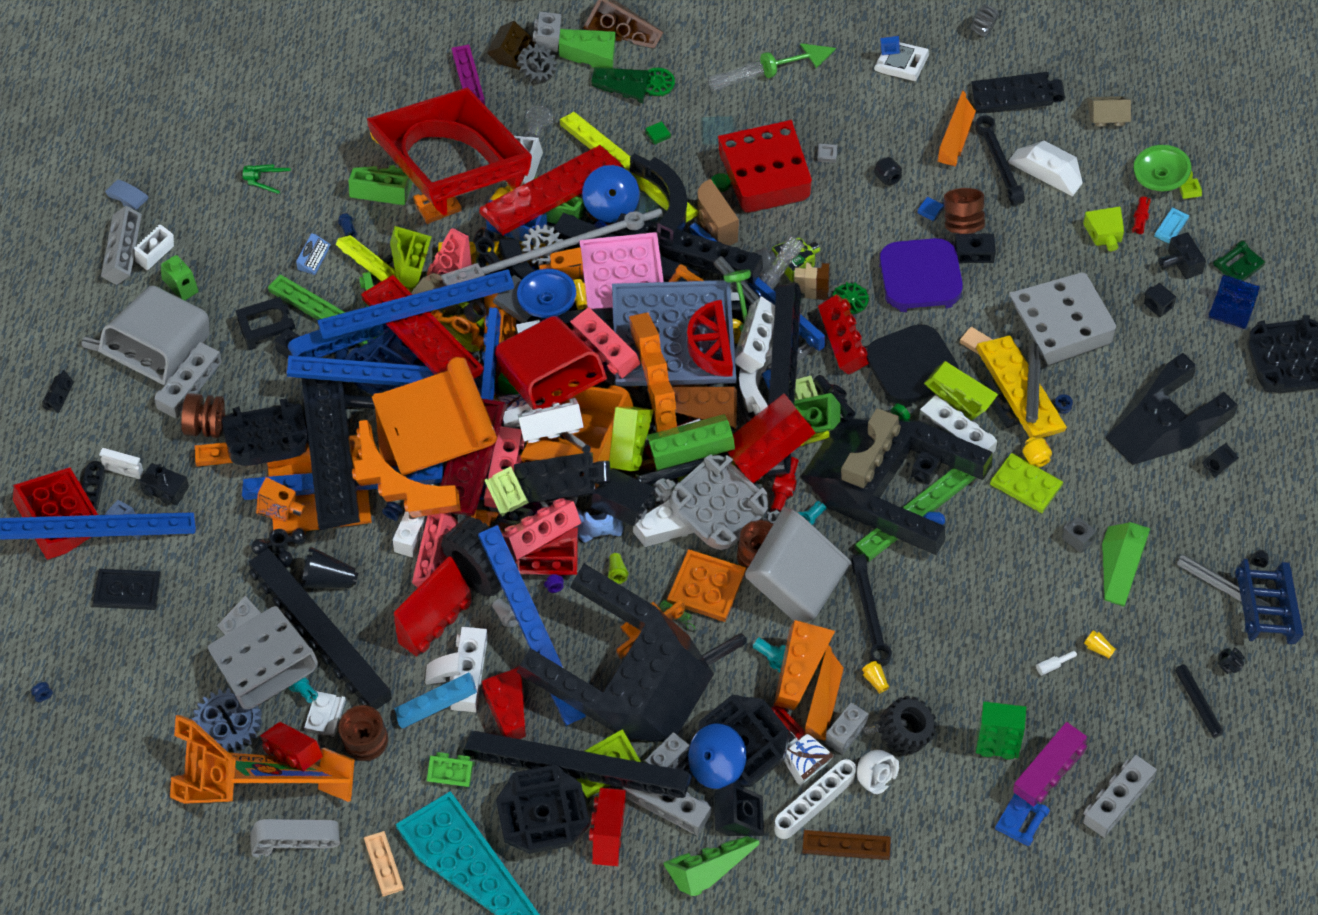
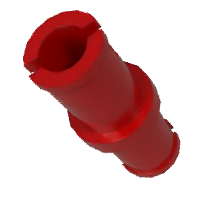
M1140 197L1138 200V207L1134 212L1133 233L1135 230L1136 234L1144 233L1145 223L1149 219L1148 210L1151 203L1150 199L1147 200L1148 197Z

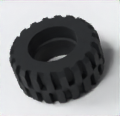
M467 517L443 536L441 543L443 553L446 555V559L449 556L453 558L469 587H472L474 591L481 593L483 596H495L502 590V587L478 537L479 533L490 528L486 523H482L481 520L475 519V517Z

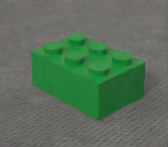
M983 701L977 731L976 754H981L984 757L1002 756V758L1007 760L1019 758L1025 731L1027 706Z

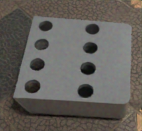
M1078 273L1022 290L1009 292L1018 314L1032 339L1041 349V355L1048 366L1103 347L1113 341L1116 324L1085 273Z
M149 286L103 328L98 352L165 385L168 378L173 376L178 370L179 365L188 358L190 351L196 348L200 342L203 343L210 335L209 317L204 310L157 286ZM112 344H117L120 346V348L117 350H111L109 346ZM132 352L136 356L134 358H127L125 354ZM143 361L152 362L148 367L141 365ZM165 369L164 375L158 374L157 371Z
M783 507L746 570L745 577L793 621L807 622L817 617L852 563L804 517L792 509Z
M276 606L271 607L208 646L210 654L243 709H252L308 676L318 665L313 650Z

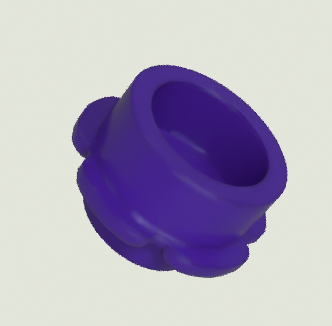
M556 574L550 575L547 581L544 582L545 588L550 593H557L564 588L563 577Z

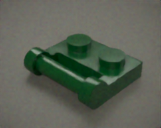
M1241 240L1236 244L1235 248L1223 257L1214 260L1213 264L1236 285H1240L1265 266V261L1253 252L1245 241ZM1238 254H1244L1243 257L1237 260L1230 267L1226 265V263H1228Z

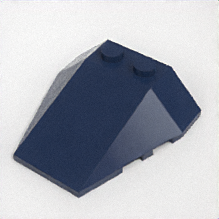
M390 328L384 330L375 339L371 338L368 340L367 344L362 347L353 349L344 359L426 366ZM354 382L357 387L372 396L376 393H383L401 387L398 385Z

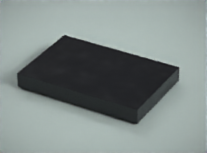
M99 569L93 607L155 610L161 572Z

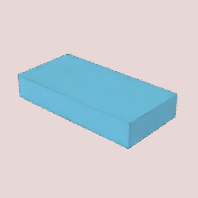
M1172 208L1155 232L1154 237L1170 243V239L1179 234L1189 219V215Z

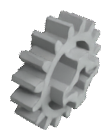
M536 225L535 231L530 228L528 230L530 235L525 234L523 236L526 241L521 243L522 246H525L522 253L539 249L540 244L544 243L548 246L553 242L563 241V239L557 238L560 233L554 234L553 227L547 230V225H544L542 229H540L539 225ZM531 239H532V243L534 244L532 250H531V248H530V241H531ZM551 253L542 255L544 258H533L531 265L535 262L538 263V267L543 263L550 264Z

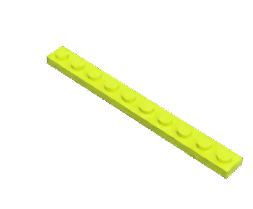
M572 112L560 119V126L590 150L601 145L624 166V169L630 172L631 156L577 113ZM630 172L636 179L639 189L667 211L669 204L660 189L646 179ZM688 202L686 222L698 216V210Z
M349 235L338 238L336 245L379 280L383 281L392 275L396 277V272L392 267L354 237ZM406 287L410 292L413 291V288ZM440 322L467 351L475 352L480 350L478 349L479 347L471 344L473 341L472 333L462 334L455 330L452 324Z

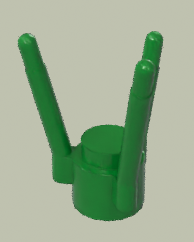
M274 164L245 165L243 168V180L248 181V185H254L279 194V190L258 183L256 180H260L261 172L291 171V168H274Z

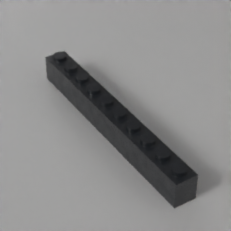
M269 548L248 561L250 567L248 572L251 578L261 583L260 587L263 592L273 597L274 605L285 611L284 615L287 620L297 625L298 633L302 637L306 636L308 638L310 647L314 651L318 650L320 652V657L324 664L327 666L331 665L338 680L343 679L346 683V689L351 695L355 694L358 697L357 701L360 705L370 706L377 710L392 699L391 690Z

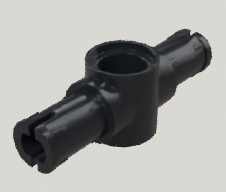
M823 375L816 376L813 382L821 391V395L832 393L840 403V414L844 419H853L856 413L847 404L845 398L847 395L846 391L838 385L830 384Z

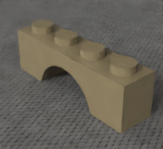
M876 408L868 422V435L874 440V444L864 452L849 454L841 468L843 481L862 488L866 486L867 482L872 481L875 468L881 465L885 451L888 452L891 448L893 437H897L900 432L899 416Z

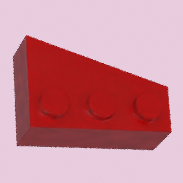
M578 527L570 529L517 560L515 559L520 574L577 575Z
M517 667L481 681L482 693L502 736L521 739L526 737L522 678L520 674L516 673L519 668Z
M600 788L599 797L595 796L594 809L597 812H592L591 825H594V828L590 827L589 841H593L592 864L619 865V848L621 847L620 840L624 821L626 790Z

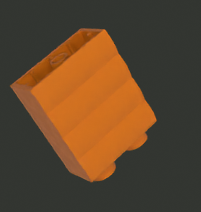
M575 381L570 383L569 386L576 387L580 383ZM609 386L608 389L590 387L569 398L577 400L584 426L579 428V432L571 434L590 446V452H593V463L609 461L615 407L633 406L630 394L622 387ZM554 391L552 395L559 396L562 394V391ZM568 399V400H566V401L560 403L559 405L565 404V403H570V400ZM548 436L541 437L540 441L534 443L527 442L521 459L525 463L584 452L560 437L548 438Z

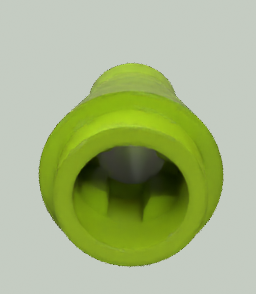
M613 553L609 556L608 578L618 584H622L627 580L629 573L621 555Z

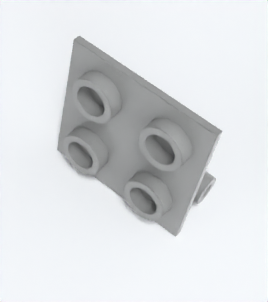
M244 596L217 626L226 635L260 615L261 612L247 596Z

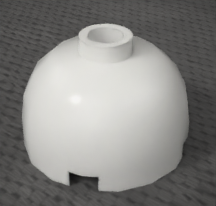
M872 750L860 758L857 766V778L866 790L873 794H880L889 787L885 784L891 778L896 779L899 771V761L888 752Z

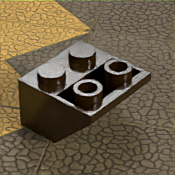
M515 21L500 26L487 54L500 65L520 70L521 67L517 66L518 56L523 48L526 49L528 45H531L533 48L536 42L533 41V38Z

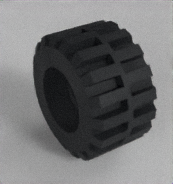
M910 696L900 697L880 715L881 718L878 720V725H880L878 732L882 733L880 738L882 741H886L888 748H893V752L897 753L900 751L901 755H906L907 753L912 755L927 745L936 734L937 722H934L935 714H931L930 711L932 709L930 706L927 708L923 700L919 702L917 697L912 699ZM901 718L911 724L914 733L908 731L903 726Z

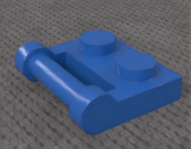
M1014 794L995 829L1026 846H1030L1033 842V835L1043 818L1049 814L1050 809L1043 804H1036L1033 807L1017 794ZM1030 811L1035 812L1036 814L1026 832H1019Z

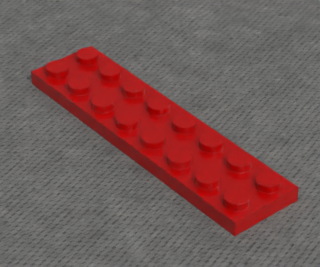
M598 145L479 208V213L504 235L582 194L585 180L597 168L606 165H615L622 168L624 166L606 149Z
M394 275L361 293L362 300L368 306L413 295ZM430 312L385 323L434 375L448 371L447 366L449 362L456 357L466 359L473 379L483 373L484 367Z

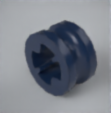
M1061 394L1056 397L1054 407L1058 413H1069L1072 409L1073 400L1070 396ZM1061 402H1066V407L1061 406Z
M390 501L382 512L387 518L397 521L399 515L403 513V509L397 503Z
M41 682L31 689V694L35 696L36 702H43L52 696L53 691L49 688L47 682Z

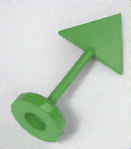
M800 43L805 54L777 61L771 53L765 52L760 57L761 68L767 78H772L777 73V65L808 57L817 68L836 48Z
M739 270L723 275L725 282H736L744 323L747 317V310L741 281L750 278V270ZM744 323L739 326L741 332H742Z

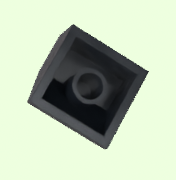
M735 783L714 791L716 831L727 836L764 835L762 795Z

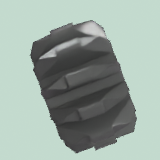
M982 5L974 17L971 29L976 34L986 37L996 24L999 15L998 10L990 5Z

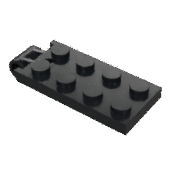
M1049 72L971 81L976 114L1050 106L1053 102H1062L1065 100L1063 82L1059 79L1048 81Z
M593 452L514 464V473L529 502L527 504L596 494L595 484H608L612 482L610 461L593 463Z

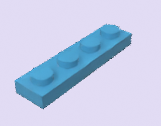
M468 672L394 708L399 726L403 729L477 693L473 676Z

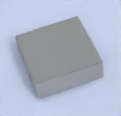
M819 144L817 162L836 163L837 145Z

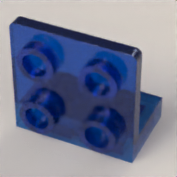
M1223 275L1208 317L1246 329L1259 294L1260 286Z

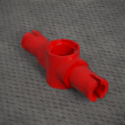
M791 457L790 473L777 475L772 490L775 497L770 509L771 512L775 510L781 512L786 500L789 497H793L792 492L795 491L797 484L795 472L799 460L795 457Z

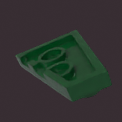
M594 67L591 83L592 86L610 93L616 92L622 94L625 98L629 99L631 97L644 104L649 70Z

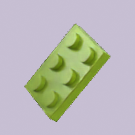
M1011 453L990 481V485L1043 513L1063 486V481Z
M623 730L585 750V752L641 762ZM577 779L581 783L587 799L600 792V788L610 786Z

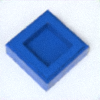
M899 36L880 38L882 55L900 53Z
M927 197L918 208L917 213L935 221L943 210L944 205Z

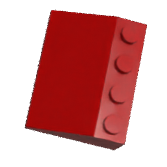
M782 394L733 434L735 449L727 452L744 475L752 483H755L816 432L788 397Z
M71 467L15 484L13 487V502L22 517L98 515ZM91 537L37 538L35 540L48 560L68 553Z
M450 556L393 612L398 644L416 657L421 652H426L430 643L443 634L444 628L448 624H453L458 614L462 610H466L471 604V591L453 558Z

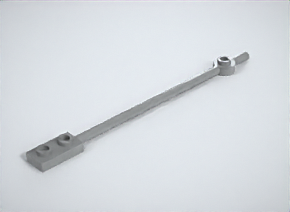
M660 208L644 214L630 212L626 214L623 221L482 268L476 263L441 275L442 282L445 286L482 277L485 274L579 244L580 240L594 239L624 228L639 230L644 226L645 221L660 217L663 213Z

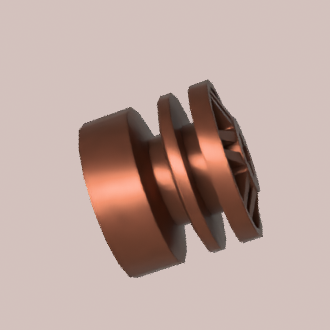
M959 188L948 191L944 195V209L946 211L945 228L948 231L957 234H968L980 231L985 227L983 192L973 188Z
M188 393L184 399L181 425L183 434L198 436L202 429L205 437L211 435L213 438H219L223 428L222 418L225 417L224 398L216 396L214 399L212 395H209L204 404L201 394Z
M756 520L749 522L742 528L737 550V561L740 566L746 567V570L772 528V523Z
M359 705L348 709L341 716L339 734L350 756L360 761H370L379 757L385 751L388 745V733L383 719L376 709L366 705Z

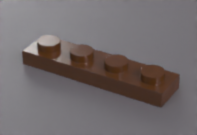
M804 830L802 853L889 860L891 837Z

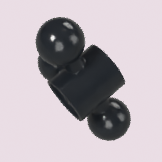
M297 528L292 531L291 535H288L283 529H275L270 533L269 541L265 542L263 539L254 540L251 544V550L254 554L259 555L267 548H270L273 553L278 554L277 558L284 567H288L293 562L292 554L287 551L288 543L303 544L307 539V533L305 530ZM277 540L284 541L282 543H275Z

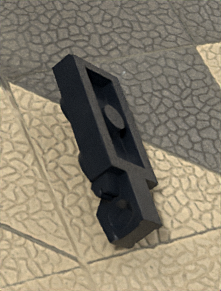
M992 379L985 381L984 386L998 394L990 406L1005 427L1009 428L1020 424L1019 418L1012 410L1000 388H997Z

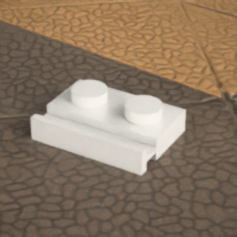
M102 448L99 455L102 456L101 462L105 470L136 479L142 478L144 472L142 464L139 463L140 458Z
M317 692L318 697L311 704L304 730L306 732L335 737L346 699L343 696L341 698L333 694Z

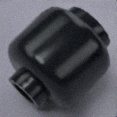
M886 157L876 163L874 173L883 184L894 185L902 177V167L893 158Z

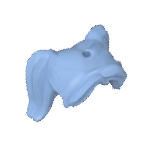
M576 508L581 520V524L576 527H578V538L582 542L586 543L592 540L593 537L601 535H622L623 521L606 513L589 515L588 512H585L583 514L581 510Z

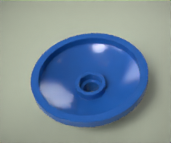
M615 165L599 167L584 182L582 199L585 208L594 218L602 222L615 223L621 213L628 214L634 212L639 202L638 183L634 176L622 167ZM609 190H615V196H610Z
M541 269L528 274L522 279L517 289V298L522 309L530 315L549 318L551 316H559L571 308L576 299V287L573 280L564 272L555 269Z
M711 724L703 727L696 733L689 747L688 761L690 770L696 780L708 788L720 789L735 783L741 776L746 763V749L741 736L733 728L724 724Z

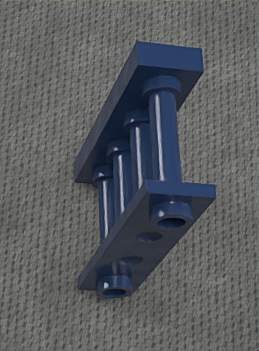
M1243 559L1239 566L1236 567L1235 577L1238 579L1245 617V631L1248 634L1249 641L1253 642L1260 632L1284 634L1287 644H1296L1304 633L1290 563L1282 562L1273 572L1250 570L1248 559ZM1251 578L1274 580L1277 589L1255 588ZM1255 596L1275 597L1279 600L1280 607L1256 605ZM1258 614L1281 616L1284 625L1260 624Z

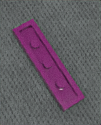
M470 45L452 47V55L461 88L468 87L485 105Z

